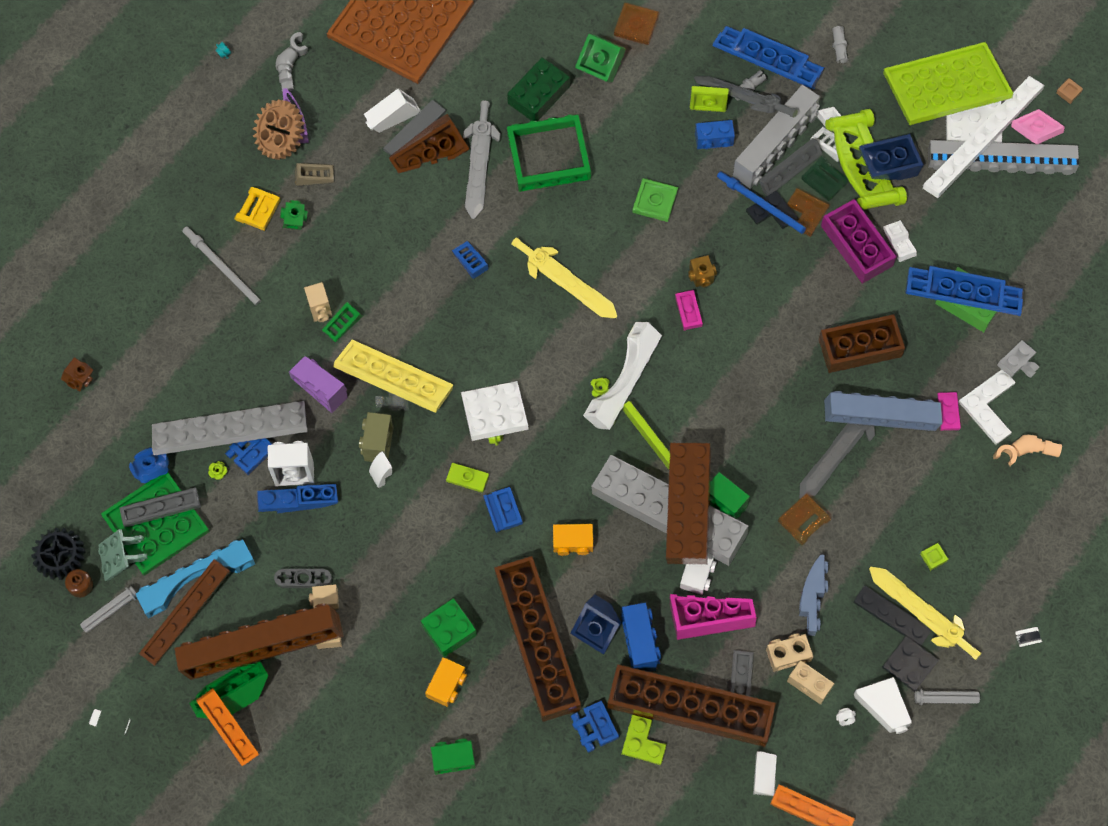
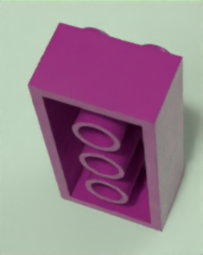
M855 199L823 216L821 227L862 284L893 267L896 259L895 254Z

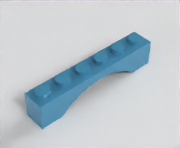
M244 540L233 541L227 548L215 550L211 553V556L205 559H197L193 562V565L187 568L182 567L176 570L175 574L169 577L164 576L151 586L142 587L135 594L148 619L166 610L175 594L185 584L201 576L214 559L233 573H239L255 565Z

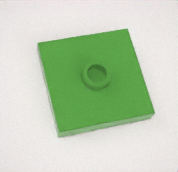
M643 178L632 213L668 222L678 187Z

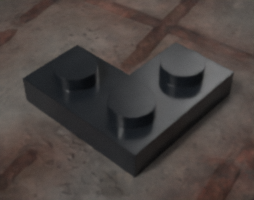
M777 191L763 198L795 221L798 220L796 214ZM756 203L746 209V212L756 225L772 216L782 229L789 226Z

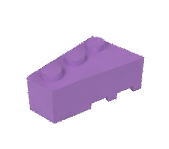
M304 356L289 371L291 379L331 413L348 398L345 385L329 372L322 369L313 359L310 360Z

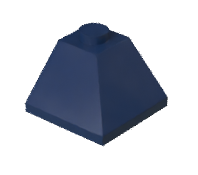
M594 594L585 603L570 634L604 655L621 622L612 605Z

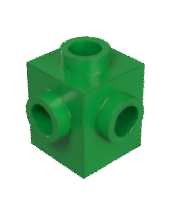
M291 200L286 202L285 208L281 207L280 218L283 219V228L302 229L303 221L307 220V210H304L305 204H301L300 201Z

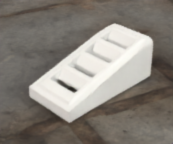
M822 127L812 138L818 141L822 150L838 162L836 146H830L835 142L834 133ZM824 133L826 136L819 140L818 138ZM828 138L831 139L827 144L824 143Z

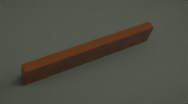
M214 559L139 654L156 666L231 571Z

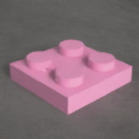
M1040 109L1013 120L1011 125L1012 128L1036 145L1062 134L1065 128Z

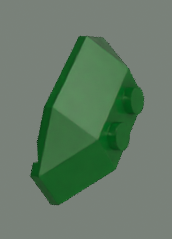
M261 662L239 666L203 687L189 704L197 718L208 719L196 700L211 689H214L233 715L259 699L268 674Z

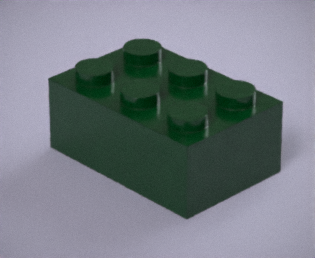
M541 57L507 93L508 104L529 120L538 121L569 89L570 77Z

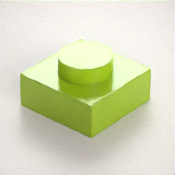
M938 543L920 553L930 571L948 561L947 556Z

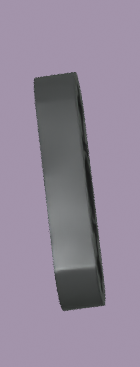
M280 569L275 573L274 580L277 586L281 588H312L330 585L332 583V576L326 569ZM282 574H286L288 578H293L292 574H295V583H292V579H286L285 583H282L278 578H281ZM302 574L309 576V580L304 584L298 582V577ZM311 574H314L315 578H321L322 574H325L328 579L324 583H321L319 579H314L315 583H312Z

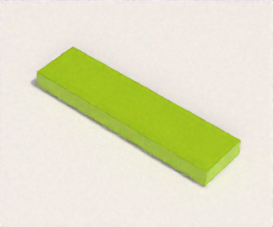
M628 401L623 406L624 413L669 470L670 452L633 404Z

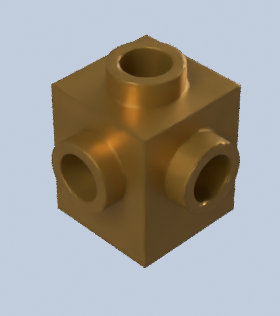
M709 256L691 259L688 274L690 281H694L695 287H707L714 283V276L717 275L715 265H711Z

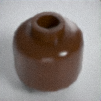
M76 569L66 576L65 586L71 595L81 598L91 592L93 581L86 571Z

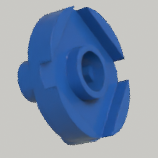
M152 448L137 453L134 456V462H130L129 465L132 475L141 483H147L160 475H165L169 471L167 455H153Z

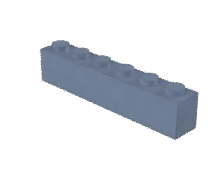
M840 391L831 392L824 400L825 421L928 431H936L942 425L941 403L934 402L933 400L918 401L914 398L897 399L895 396L887 398L879 397L878 395L864 396L860 393L843 394Z

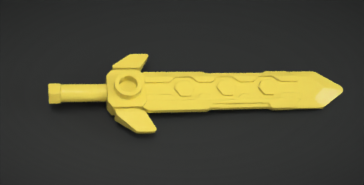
M518 238L512 241L514 247H517L529 256L527 266L529 275L536 279L537 270H539L600 317L617 318L611 301L595 289H592L551 257L558 254L556 249L553 247H541V249L537 248L533 251Z
M876 567L869 568L873 582L902 604L917 619L939 636L931 639L934 644L947 648L958 644L975 660L979 658L982 653L962 638L964 626L958 616L954 615L953 623H951L888 570Z

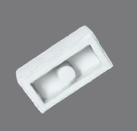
M757 751L753 794L774 796L777 755Z

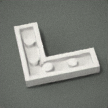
M1003 370L997 372L959 400L960 405L995 445L1012 433L987 405L1015 385V381Z

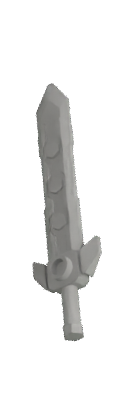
M481 101L480 121H476L474 124L471 123L464 130L463 139L472 137L470 170L465 208L472 219H475L484 207L490 136L498 142L500 140L498 130L490 122H487L490 104L488 101Z

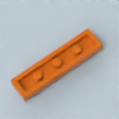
M211 689L196 700L241 766H244L259 755L214 689Z
M778 785L770 805L816 826H852L855 820L782 785Z

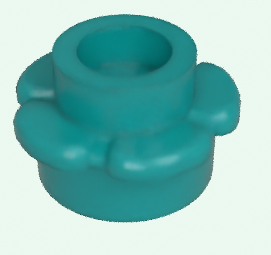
M223 42L219 45L216 44L218 47L216 52L221 58L224 56L229 58L228 55L232 53Z

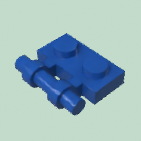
M266 438L233 443L229 446L230 449L225 455L229 459L235 454L238 455L233 460L234 463L249 475L268 457V445L273 444ZM250 443L244 451L241 450L244 445Z
M602 701L584 708L583 711L586 717L582 719L578 713L571 715L572 725L578 731L581 737L580 742L582 746H585L588 753L595 750L592 744L595 740H598L601 747L619 739V735ZM590 724L594 733L588 735L584 726Z

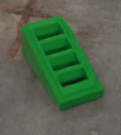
M346 302L322 331L337 342L363 316ZM348 311L354 315L352 318L346 314ZM344 316L348 322L345 323L340 318ZM337 321L343 326L342 329L335 324ZM331 327L338 331L336 336L332 334Z

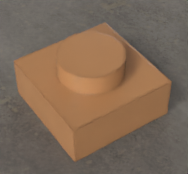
M1069 78L1056 93L1071 104L1082 93L1083 88Z

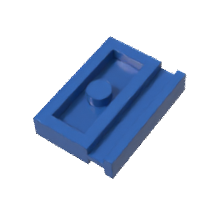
M510 487L492 492L489 495H483L496 533L500 530H506L523 524Z

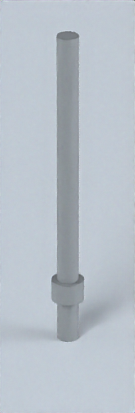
M185 227L182 230L191 240V244L195 248L198 247L255 305L261 302L212 252L199 235H196L189 227Z

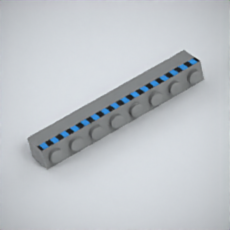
M931 140L928 147V168L938 170L965 141ZM992 142L967 169L974 172L983 169L990 172L1007 170L1009 173L1025 171L1032 174L1038 171L1045 174L1062 172L1064 175H1071L1076 173L1079 166L1078 146Z

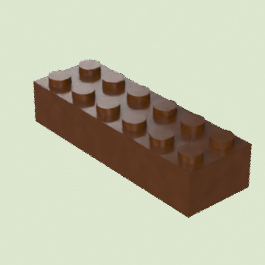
M670 443L666 560L668 564H708L710 443Z

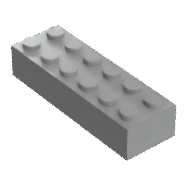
M801 85L785 103V106L797 109V116L793 118L788 114L778 111L735 160L733 177L749 189L753 185L757 186L762 175L765 172L771 171L774 161L776 159L779 161L785 153L784 150L787 147L791 148L796 141L795 137L798 134L802 135L807 128L806 125L816 119L818 115L816 112L820 106L818 104L820 96L804 85Z

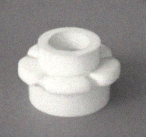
M849 708L841 709L836 715V720H839L841 726L850 725L855 722L854 716L856 713Z

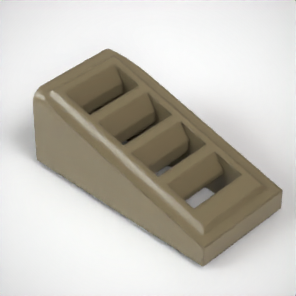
M297 163L295 168L296 185L333 183V165ZM324 170H327L328 177H324ZM316 171H320V177H317Z

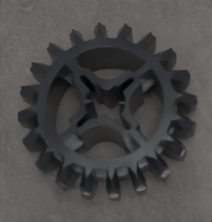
M55 527L54 533L51 530H47V536L41 534L42 540H35L38 546L32 547L35 553L31 557L35 560L33 565L37 567L39 573L43 572L42 575L47 578L50 575V578L54 580L57 575L58 579L62 580L63 574L67 576L70 571L76 570V566L82 568V564L79 561L85 560L82 554L86 553V550L82 548L84 543L80 541V536L74 535V531L70 530L67 532V529L63 527L60 532ZM61 540L72 543L73 548L63 547ZM51 543H53L51 548L46 549ZM67 558H70V560L66 564H64L65 560ZM44 559L54 560L56 567L46 565Z

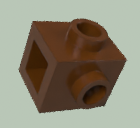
M74 357L63 371L61 380L67 383L70 388L80 392L84 386L87 388L92 382L93 378L91 375L93 369L87 363L81 362Z

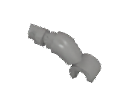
M300 32L292 35L290 48L288 47L276 59V69L279 73L282 92L283 88H287L288 91L293 90L291 74L293 63L298 56L308 53V47L296 45L301 43L303 39V34Z

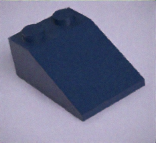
M910 134L859 146L860 153L872 179L904 180L918 176L923 167Z

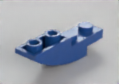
M336 484L257 491L258 512L277 511V513H285L337 504Z

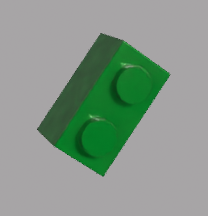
M467 739L456 740L453 744L440 742L436 743L435 747H431L435 775L475 768L472 743L467 741Z

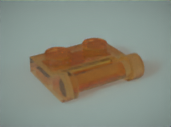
M806 494L778 519V522L801 545H804L808 537L831 519ZM816 514L819 518L801 533L798 529Z

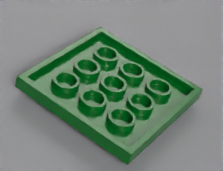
M168 472L165 475L152 479L101 513L113 533L117 530H122L123 537L144 536V541H141V543L123 546L129 555L147 554L148 559H144L145 561L135 562L143 576L210 532L194 509L124 528L120 507L181 491Z

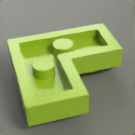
M632 715L622 755L661 765L666 745L647 739L652 720Z

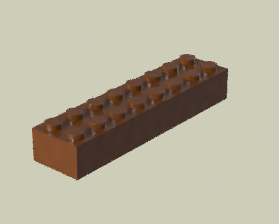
M530 556L494 567L495 576L542 722L580 711L581 703L533 557Z
M322 603L316 605L313 609L297 610L295 614L289 616L283 614L277 616L275 620H262L254 626L245 625L233 632L223 631L219 633V636L203 637L198 642H185L180 647L174 649L178 671L192 680L344 636L339 614L329 604Z
M617 664L607 708L765 747L776 703Z

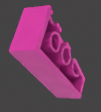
M670 594V608L677 640L751 628L756 625V614L752 599H715V597L708 596L707 598H698L691 595L681 597Z

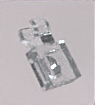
M388 392L389 397H375L376 408L389 407L390 412L409 411L408 400Z

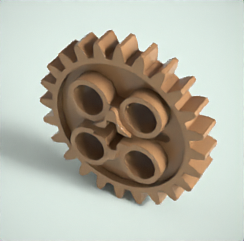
M272 100L271 104L266 103V108H261L262 114L257 113L259 120H254L257 127L253 128L257 133L253 137L257 138L255 144L259 145L258 150L262 151V155L280 160V158L286 159V156H291V151L296 152V145L300 146L298 140L303 139L300 133L305 131L301 129L305 122L300 121L303 115L298 114L300 109L295 108V104L285 100ZM268 125L289 131L290 135L268 128Z

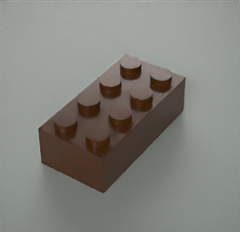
M894 314L821 330L818 339L828 373L900 358L905 350Z

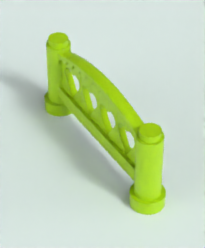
M870 109L861 110L860 113L832 117L826 120V129L834 132L836 151L842 169L860 196L857 199V203L861 209L865 210L892 204L896 206L904 205L907 201V194L902 186L893 188L890 180L872 179L869 171L865 175H861L856 164L866 166L863 157L861 156L857 160L852 157L853 153L850 151V148L859 150L861 145L874 143L868 127H872L874 124L873 112ZM846 132L858 138L852 144H848L843 133ZM866 179L877 183L872 191H868L865 188L866 184L862 180Z

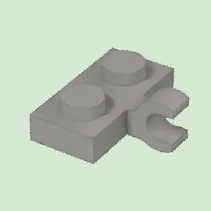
M1020 341L997 365L1010 377H1013L1021 369L1031 378L1036 373L1035 371L1039 369L1036 363L1029 362L1036 354V351L1024 341Z

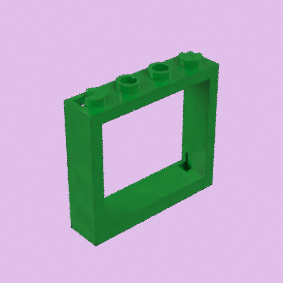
M567 115L562 118H549L544 121H531L526 124H513L507 127V136L519 192L591 180V170L579 115ZM575 127L583 167L522 177L515 136Z

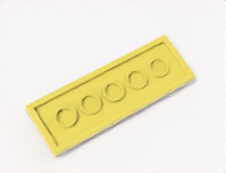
M354 340L350 341L334 362V368L435 413L453 389V384Z

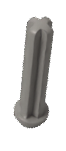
M126 587L124 592L80 624L81 628L88 633L131 600L135 601L137 596L134 589Z
M922 689L915 691V703H919V705L923 703H979L980 701L978 691H923Z

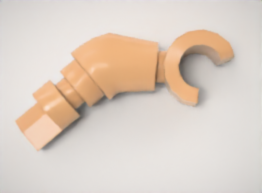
M1023 435L1011 446L1003 445L998 448L993 455V459H998L1001 456V452H1005L1010 456L1008 465L1011 466L1016 462L1017 456L1020 457L1027 453H1039V451H1042V454L1059 457L1062 445L1048 440L1042 442V439L1037 438L1036 435Z

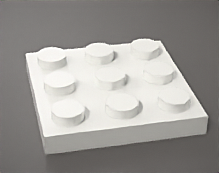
M1001 101L947 115L946 141H966L1000 107ZM1002 133L993 141L994 143H1002Z
M517 381L461 392L472 441L529 430Z

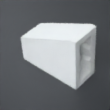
M397 89L364 115L367 119L366 124L371 130L374 129L377 132H382L417 115L421 110L412 97Z
M894 677L855 691V698L890 733L896 731V734H901L908 730L907 727L912 722Z

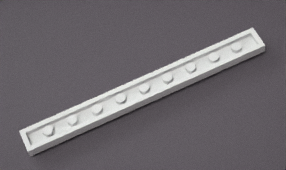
M1029 76L1013 92V98L1005 100L924 183L923 189L939 198L1043 90L1044 85Z

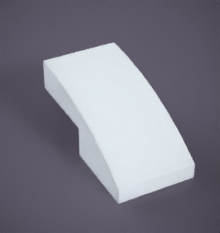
M901 220L884 226V232L899 262L916 256L917 251L908 238L909 233Z
M383 451L376 456L369 470L378 488L385 485L386 477L392 475V466Z

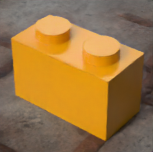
M592 524L553 525L554 553L558 552V555L565 556L569 555V552H577L578 555H588L589 552H593Z
M443 657L425 692L426 697L446 707L449 706L450 702L454 703L458 696L456 690L459 685L462 686L467 677L465 667Z

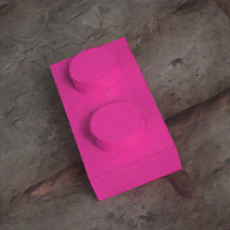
M694 290L676 293L675 298L683 329L688 330L702 327L703 323Z
M957 392L938 393L937 401L941 403L942 413L940 431L960 430Z

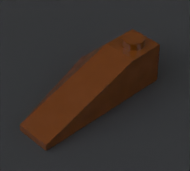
M447 113L430 124L388 158L397 172L401 173L420 168L421 163L431 161V164H436L437 159L440 158L455 159L469 150V147Z

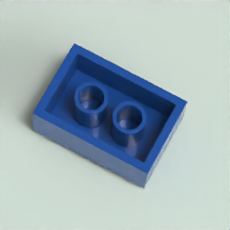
M646 603L622 607L621 619L631 668L647 672L656 670L657 664H660L659 659L661 657L659 647H655V640L657 639L655 628H651V620H653L651 609H647Z

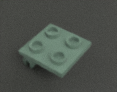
M117 530L98 545L105 581L111 580L129 567V563L145 561L144 559H148L147 554L125 555L123 547L124 545L141 543V541H144V536L123 537L122 530Z

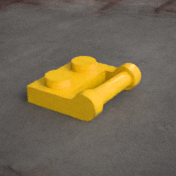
M250 187L249 195L234 219L265 231L280 202V197L255 187ZM259 197L250 216H246L255 198Z

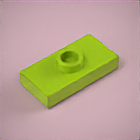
M452 463L446 482L483 493L489 474Z

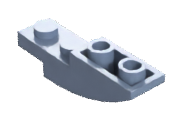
M820 555L812 566L801 594L799 616H807V636H815L817 630H820V618H817V611H820V599L817 598H823L824 593L828 592V580H825V573H828V562L824 561V555Z

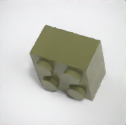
M368 412L367 419L364 418L362 423L364 436L360 437L359 440L361 455H363L365 461L373 462L376 456L383 451L388 460L393 434L391 415Z

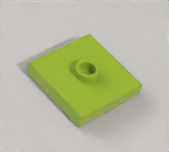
M692 86L690 109L725 112L729 89Z

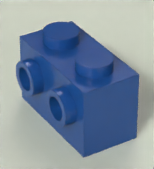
M732 120L696 123L695 138L697 149L733 146L735 135Z

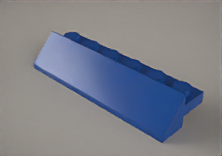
M726 26L713 43V46L812 89L815 88L817 81L823 73L824 68L809 62L808 55L745 28L739 32Z
M930 266L929 270L909 267L905 288L906 294L1021 316L1023 289L1005 286V280Z

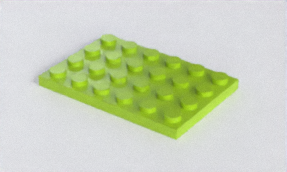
M986 42L884 68L883 72L909 125L1013 98V92Z

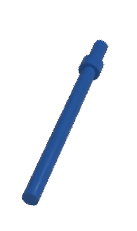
M722 171L718 173L717 178L725 182L727 187L737 190L799 233L803 234L806 227L741 185L737 179L729 177Z

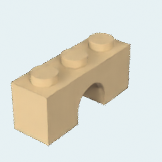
M336 584L312 587L313 593L309 594V601L313 608L322 603L329 604L333 609L339 608ZM341 638L316 644L318 649L342 647Z

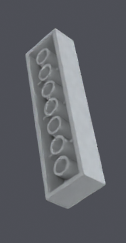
M610 455L591 486L592 494L667 533L669 484ZM709 506L708 553L712 554L714 559L729 566L748 535V525Z

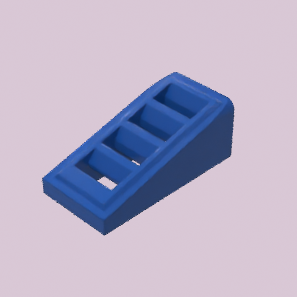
M468 241L452 250L472 279L488 270L486 261ZM466 247L469 249V250H467L466 252H464V253H462V254L459 253L461 250H463V249L466 248ZM469 253H472V255L467 257L466 259L463 258ZM473 258H476V260L472 261L471 263H468V261L472 260ZM479 262V265H478V266L472 268V266H474L475 264H477V263Z

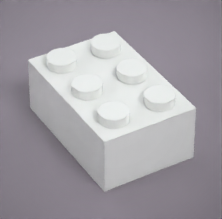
M295 441L293 444L276 442L273 445H268V468L275 486L314 484V462L308 443Z

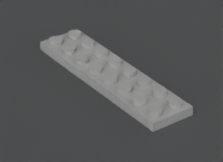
M292 402L152 424L153 455L308 432L305 402Z

